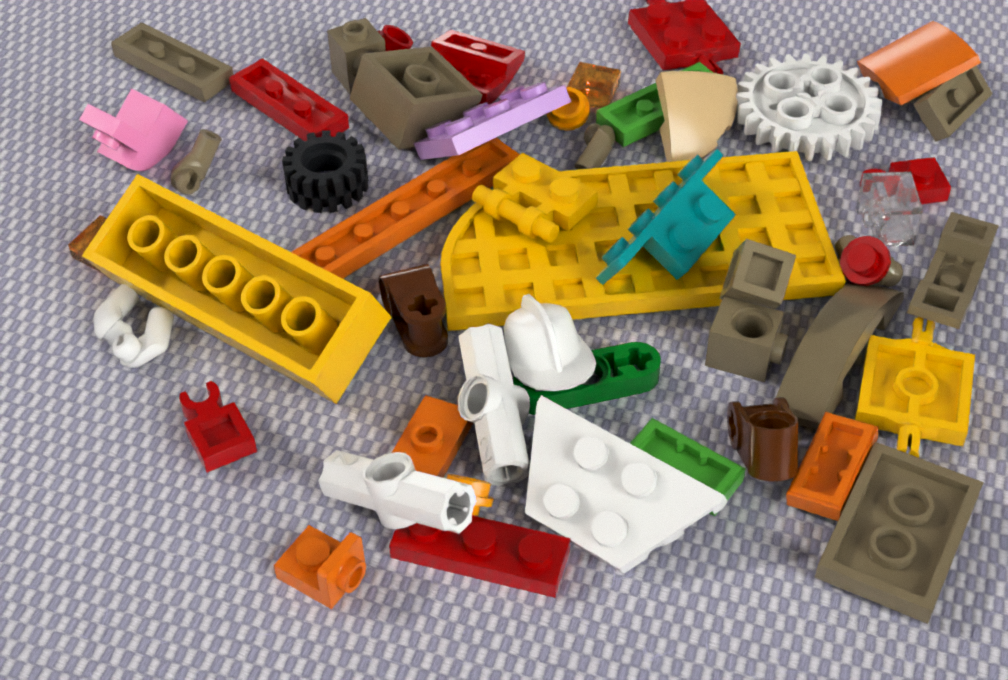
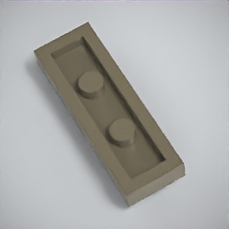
M142 22L111 42L115 57L204 103L230 85L229 77L234 75L231 66Z

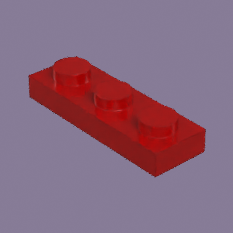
M263 58L229 77L233 93L305 142L307 141L306 134L314 132L316 138L322 137V131H330L331 137H335L337 132H344L349 129L347 113Z
M472 515V522L459 534L419 523L406 528L395 529L389 549L390 557L393 559L555 598L570 553L571 538Z

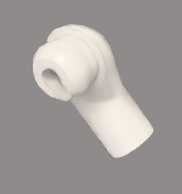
M121 284L94 313L95 336L100 341L105 339L111 347L118 336L123 338L125 333H132V327L122 321L139 302V296L132 288Z
M156 307L150 310L145 333L139 338L132 333H125L123 338L118 336L112 345L114 356L120 359V363L123 366L138 368L164 353L169 345L174 320L173 313L163 307Z

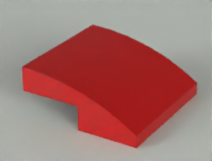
M452 29L431 42V46L482 94L479 104L488 102V105L492 104L512 81L525 59L526 51Z

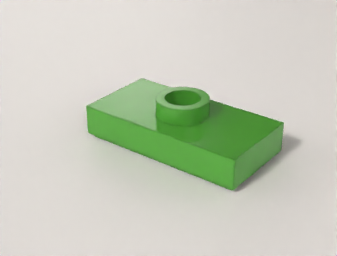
M651 418L630 442L631 445L725 495L727 501L744 481L746 468L654 418ZM712 511L709 513L714 517L717 515V513L714 514Z

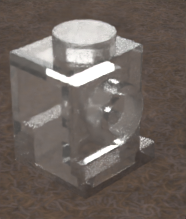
M911 172L863 173L856 211L857 214H862L864 226L866 228L871 227L873 237L881 240L886 246H914L923 208Z

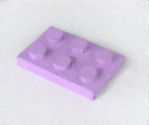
M540 82L527 88L520 86L499 95L501 100L490 105L486 102L467 109L463 112L464 118L453 122L450 119L425 129L428 137L414 143L420 160L460 155L570 103L571 100L565 85L547 88L545 82Z

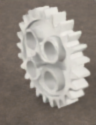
M805 53L801 61H796L790 54H786L785 62L783 63L772 57L769 58L768 67L757 63L754 73H745L744 82L738 83V93H736V99L738 100L736 111L738 113L737 124L745 125V135L757 134L755 144L772 143L771 153H776L784 148L788 152L797 151L804 153L808 161L813 160L814 153H821L828 161L831 160L832 151H837L846 157L850 147L861 150L864 140L871 141L873 139L874 130H878L882 99L877 98L878 88L869 87L871 80L869 77L857 78L858 68L843 70V61L841 60L830 65L827 64V58L823 55L816 62L811 61L810 56Z

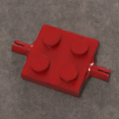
M645 0L649 6L630 9L628 25L663 71L681 67L688 68L700 62L713 73L723 75L724 72L717 65V62L738 58L741 43L705 0H685L674 3L667 2L666 0Z

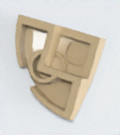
M700 71L660 72L655 81L665 120L659 130L667 162L691 160L697 154L702 159L715 150L718 146V139L725 131L731 128L735 119L738 104L736 99V93H738L736 78Z

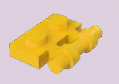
M521 153L493 177V190L484 185H479L473 192L472 200L483 206L484 212L497 220L505 218L518 225V231L531 239L540 237L552 243L557 238L560 227L567 231L571 230L597 206L598 191Z

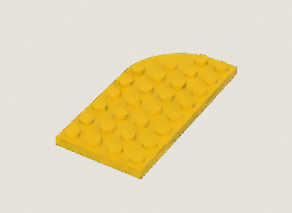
M797 151L722 157L702 181L736 215L689 271L678 280L644 247L604 285L596 277L607 266L601 259L602 256L621 237L628 242L634 236L627 229L648 208L653 213L659 208L653 200L672 181L678 186L682 183L683 180L677 174L690 160L559 171L598 191L597 206L571 230L567 231L560 227L559 234L552 243L540 237L531 239L518 231V225L505 218L497 220L484 212V207L475 203L460 217L450 231L441 253L440 263L448 331L465 330L469 327H480L486 324L504 326L509 314L521 308L522 297L530 294L539 303L557 304L565 307L569 311L572 320L720 306L722 299L719 298L733 252L746 239L796 255L783 300L834 296L845 286L846 280Z

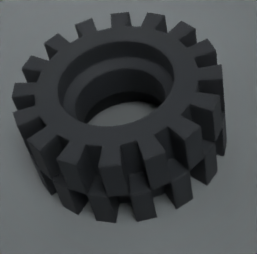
M322 131V137L316 138L313 132L306 134V142L301 138L293 141L294 148L287 147L285 150L286 156L282 158L287 194L290 195V200L294 204L299 202L300 208L304 210L313 205L314 213H322L323 207H329L330 213L338 212L337 205L342 204L347 209L352 207V199L359 202L363 198V192H367L368 189L367 162L364 147L362 144L358 145L356 138L351 136L346 140L345 133L337 132L335 137H331L330 131ZM333 170L332 172L328 173H318L321 171Z

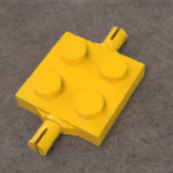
M917 317L912 323L911 338L891 339L871 335L866 347L855 420L878 426V430L898 434L896 449L906 453L908 446V454L918 458L920 439L964 446L968 434L975 354L949 350L933 343L935 322L927 320L924 331H922L924 318Z

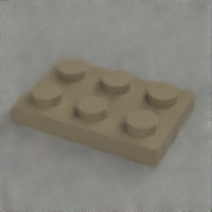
M875 442L821 556L815 578L928 624L984 482Z

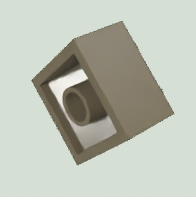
M431 46L362 54L349 99L398 149H410L415 147V142L428 137L425 129L450 119L453 122L463 118L464 111L480 103L482 94Z

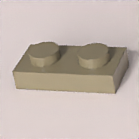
M975 66L926 92L913 105L936 142L950 137L993 93L978 67Z

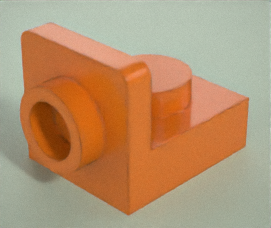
M308 525L274 564L276 578L332 609L345 593H352L359 586L365 575L366 563L362 538L350 532L340 542Z

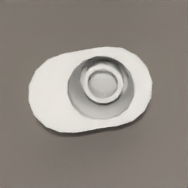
M530 294L524 295L521 308L509 314L504 325V341L510 370L514 376L524 385L544 391L567 390L585 383L594 374L596 360L593 352L578 335L569 311L561 305L539 303Z

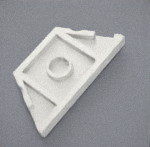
M541 395L537 401L525 514L555 534L571 538L570 542L623 574L646 560L652 550L660 546L669 545L685 534L683 532L684 529L711 511L716 514L728 502L725 495Z

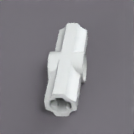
M492 324L469 327L458 336L466 381L458 397V410L464 420L473 422L475 425L485 481L496 486L507 483H519L529 476L530 470L522 425L529 413L530 399L524 388L513 384L502 328Z
M336 450L323 461L324 468L318 481L324 496L375 510L381 525L388 529H401L419 523L459 534L472 522V511L477 502L472 485L416 471L411 457L405 453H388L375 459H370Z

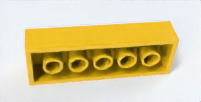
M139 174L135 176L82 254V257L111 280L120 285H127L138 295L160 307L170 310L174 315L335 404L340 400L391 319L390 314L370 292Z

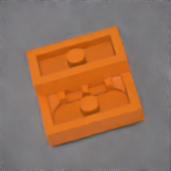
M931 21L858 60L857 63L863 77H869L871 80L879 83L885 99L902 106L977 66L981 61L978 54L961 37L946 26Z

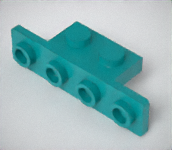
M718 149L714 150L704 160L698 154L691 159L677 174L683 180L682 183L678 186L672 181L653 200L659 208L654 213L648 208L627 229L634 236L628 242L621 237L602 256L601 259L607 266L596 277L602 285L625 267L642 247L676 280L687 273L736 215L702 181L724 156Z

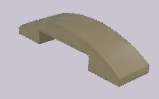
M951 212L941 233L934 257L924 279L920 280L907 313L960 329L976 291L999 225Z
M851 282L841 288L821 309L799 344L776 398L784 397L787 400L790 410L798 418V425L817 430L825 412L833 414L843 398L842 381L874 330L886 329L904 300L903 291L876 285L859 286Z

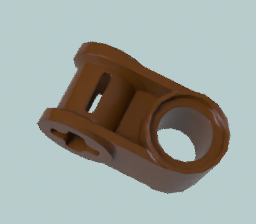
M426 263L380 275L378 277V284L383 306L390 314L407 352L416 357L423 358L440 354L448 344L447 330L442 322V318L446 313V303L429 264Z
M778 397L773 400L772 404L742 406L739 401L729 402L727 425L732 448L737 450L748 470V474L753 478L768 482H779L795 477L798 473V418L790 410L787 400L784 397Z

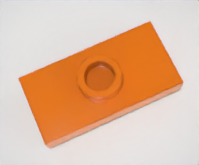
M425 395L391 453H405L411 457L416 471L444 478L473 422L466 421L460 416L458 405Z
M825 412L798 468V473L793 478L786 493L787 505L838 521L874 443L878 440V426Z

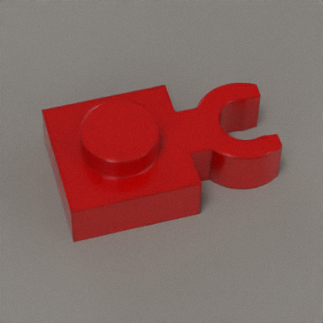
M935 157L891 162L889 172L881 169H868L862 172L860 181L861 189L870 188L867 202L871 206L885 205L894 198H899L903 207L948 201L951 191V185Z
M213 381L206 383L209 397L205 401L194 402L190 400L186 391L179 394L183 414L188 420L184 422L187 436L207 473L257 452L255 438L235 402L223 406L220 389Z

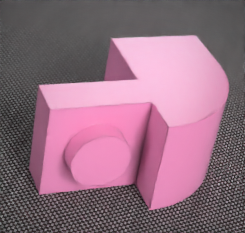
M134 89L130 90L116 117L88 104L79 119L96 130L92 138L101 143L97 150L98 153L135 171L148 170L167 156L175 146L188 120L166 105Z

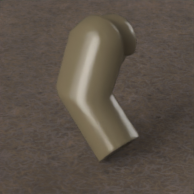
M596 123L587 127L584 133V140L587 146L574 165L576 170L601 167L616 141V134L612 127L608 125L601 126Z

